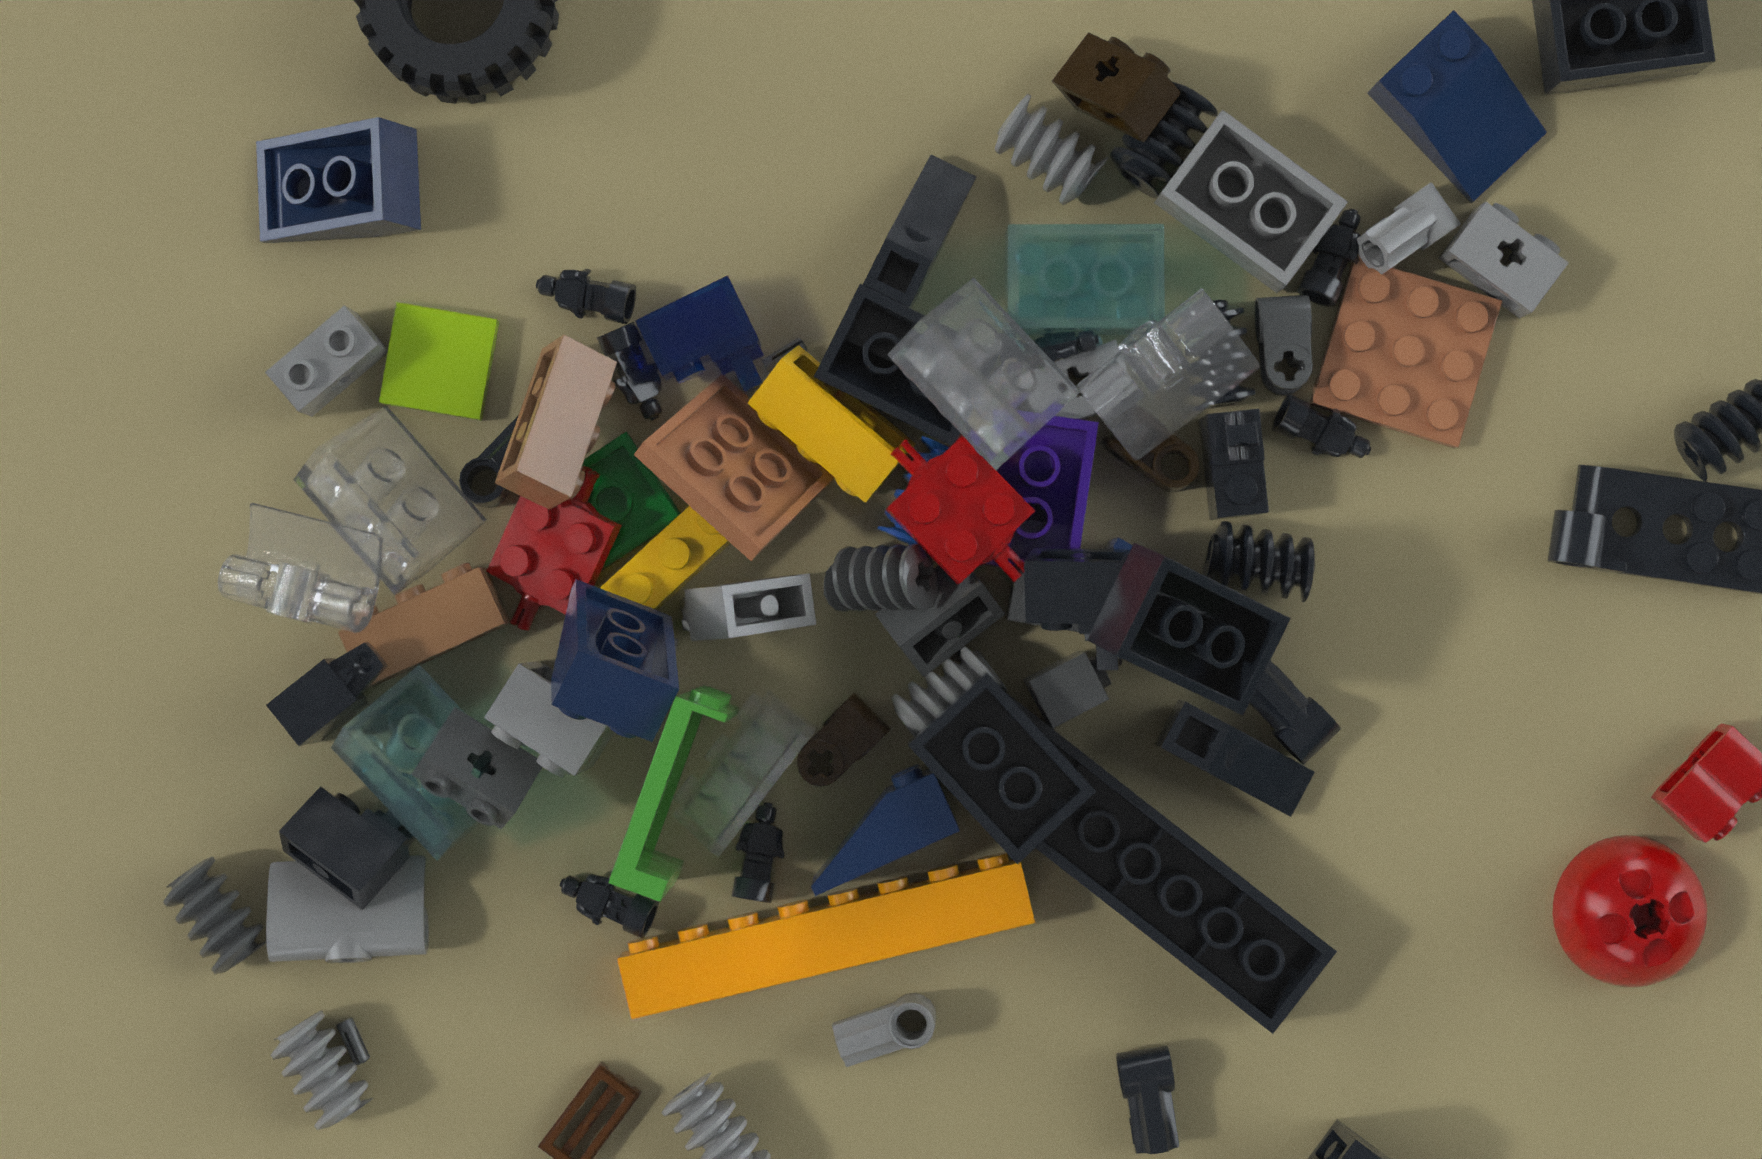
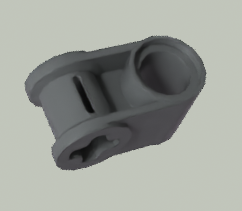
M1308 295L1256 298L1254 319L1257 343H1259L1262 383L1268 391L1275 395L1287 396L1288 394H1294L1307 382L1312 373V313L1310 298ZM1283 359H1287L1289 367L1298 369V372L1291 377L1290 381H1285L1284 373L1275 372L1274 370Z

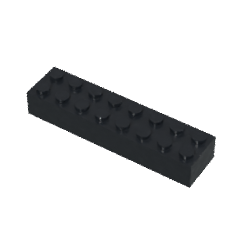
M1006 693L1096 790L1085 803L1044 839L1036 849L1274 1034L1337 951Z

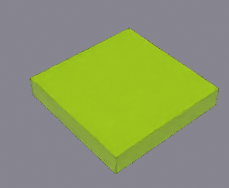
M396 302L379 403L482 421L500 321L493 318Z

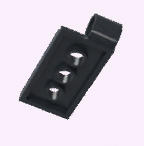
M1578 465L1572 511L1554 510L1547 561L1564 566L1762 594V490L1609 467ZM1622 507L1631 510L1637 521L1634 532L1628 537L1617 534L1612 526L1614 513ZM1671 515L1682 518L1687 527L1686 536L1679 544L1670 543L1663 534V524ZM1723 522L1730 524L1737 533L1735 546L1727 552L1720 550L1715 545L1713 539L1714 530Z

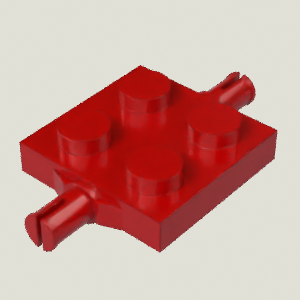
M963 436L942 455L934 457L928 462L908 443L907 439L899 447L895 448L890 455L912 477L905 491L886 508V511L958 585L977 567L992 560L1004 570L1013 582L1019 579L1024 573V561L1008 544L1011 542L1016 529L1035 512L1020 494Z
M582 466L581 468L585 472V478L578 494L573 499H568L551 509H547L520 496L486 572L512 585L522 596L513 617L510 619V623L514 626L518 625L517 628L526 631L531 629L540 605L550 606L566 615L571 588L575 580L595 585L620 531L621 525L599 514L594 506L588 502L595 483L600 477L598 472L592 471L588 467Z

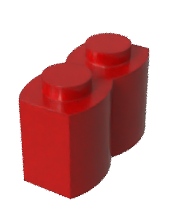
M1721 723L1698 744L1687 760L1668 776L1651 798L1696 840L1707 843L1713 838L1715 841H1718L1729 834L1738 822L1735 815L1743 804L1747 801L1752 804L1762 798V753L1732 725Z

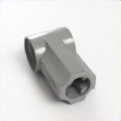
M1431 182L1396 206L1393 214L1383 218L1358 237V254L1368 268H1373L1382 275L1419 248L1423 251L1461 223Z
M909 993L898 998L896 1002L833 1022L832 1028L835 1042L845 1066L849 1067L903 1048L914 1049L927 1044L933 1036L936 1011L931 1000L918 993ZM906 1010H917L924 1015L927 1024L919 1031H908L901 1026L898 1019L899 1015Z

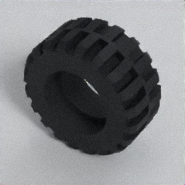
M353 0L360 8V12L356 15L360 30L367 37L368 45L388 70L400 82L404 81L413 91L425 97L430 94L436 95L441 102L453 104L457 103L458 98H467L471 104L485 102V94L495 90L501 97L514 90L510 83L520 75L527 80L537 70L533 62L538 55L542 57L547 56L552 46L549 34L551 30H557L559 13L555 8V2L558 0H504L497 19L483 34L463 43L443 44L430 40L419 31L412 17V0Z

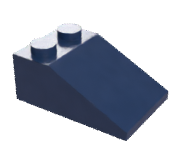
M1455 10L1393 66L1367 93L1470 203H1473L1547 133L1490 47Z
M375 117L256 141L260 242L280 243L370 238L421 230L417 129L384 118Z
M576 579L571 588L551 678V705L558 707L562 713L577 720L588 718L607 725L613 732L622 737L635 738L637 736L653 742L680 689L672 616Z
M918 763L891 775L893 785L883 790L814 875L811 888L815 896L960 831L937 777L930 769L922 771Z

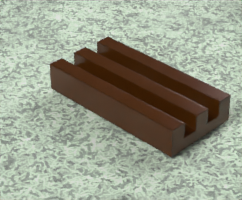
M601 1061L538 1147L554 1159H574L570 1154L618 1091L625 1098L579 1158L593 1159L641 1095L642 1091L635 1086H630L625 1082L626 1079L618 1073L617 1075L614 1074ZM602 1079L609 1086L560 1149L554 1144V1141Z

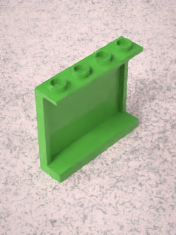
M703 685V687L699 686V688L692 689L675 697L611 873L609 884L661 902L678 880L684 860L656 851L655 848L702 717L705 715L725 723L736 716L739 707L729 704L732 697L731 694Z

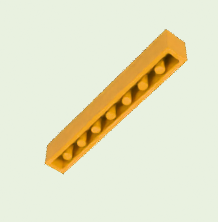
M1006 852L996 853L977 859L979 867L959 872L957 864L941 866L928 870L929 879L909 884L907 876L895 877L878 882L879 891L860 896L857 888H850L828 894L829 903L809 907L807 900H800L778 906L779 915L759 919L757 912H749L728 918L729 927L709 931L708 924L706 923L680 929L677 931L679 939L659 943L657 935L630 941L627 943L629 951L622 952L617 960L631 1019L1033 924L1035 919L1021 862L1016 864L1013 859L1009 860Z

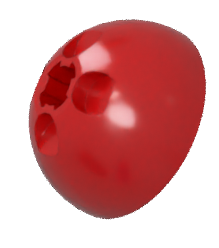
M1621 835L1595 842L1572 859L1557 883L1552 914L1555 932L1560 945L1569 959L1584 973L1596 980L1614 986L1644 987L1672 977L1694 957L1706 930L1707 902L1699 878L1691 866L1677 852L1653 839L1634 835ZM1648 903H1650L1652 915H1650L1649 908L1646 905ZM1643 925L1645 926V928L1636 930L1637 928L1642 927Z

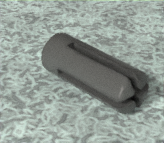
M797 338L761 360L768 373L770 374L781 358L796 346L800 345L808 352L804 342Z
M353 1017L336 1024L352 1062L360 1065L370 1059L368 1050Z

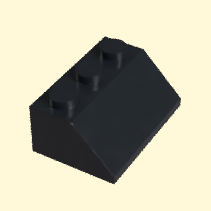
M859 284L814 378L952 446L957 441L1000 352Z

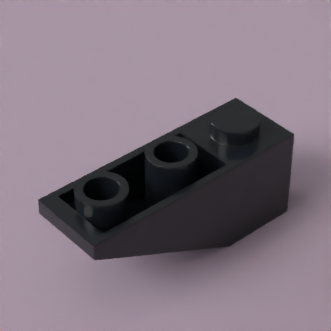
M931 154L885 238L863 285L912 309L977 177Z
M1178 700L1154 744L1292 817L1315 773L1313 770L1235 727L1182 700Z

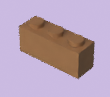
M564 334L542 348L495 484L547 509H551L568 499H573L578 494L585 478V472L581 470L585 456L593 449L600 434V427L596 425L600 411L608 404L615 390V382L611 381L617 364L616 361Z
M469 562L441 574L444 581L443 584L427 591L423 584H419L395 595L397 605L379 613L375 605L348 617L351 626L338 632L346 651L349 652L362 643L369 642L388 666L368 688L375 687L511 624L510 617L492 578L486 572L487 568L477 567L472 569Z

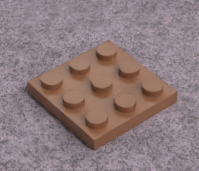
M1360 257L1357 264L1351 261L1310 397V405L1329 411L1335 408L1340 411V414L1451 448L1459 447L1502 300L1393 267L1381 275L1377 270L1368 268Z
M722 374L643 441L634 453V456L734 547L752 561L826 489L835 477L819 463H813L804 458L797 450L796 444L781 431L774 430L765 425L758 417L757 411L748 404L750 398Z

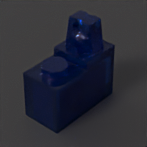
M728 275L635 320L662 377L666 381L674 377L678 383L690 380L703 373L705 368L702 363L711 359L715 367H719L723 376L735 371L746 394L758 389L763 383L753 363L754 360L764 356L760 348L762 345Z

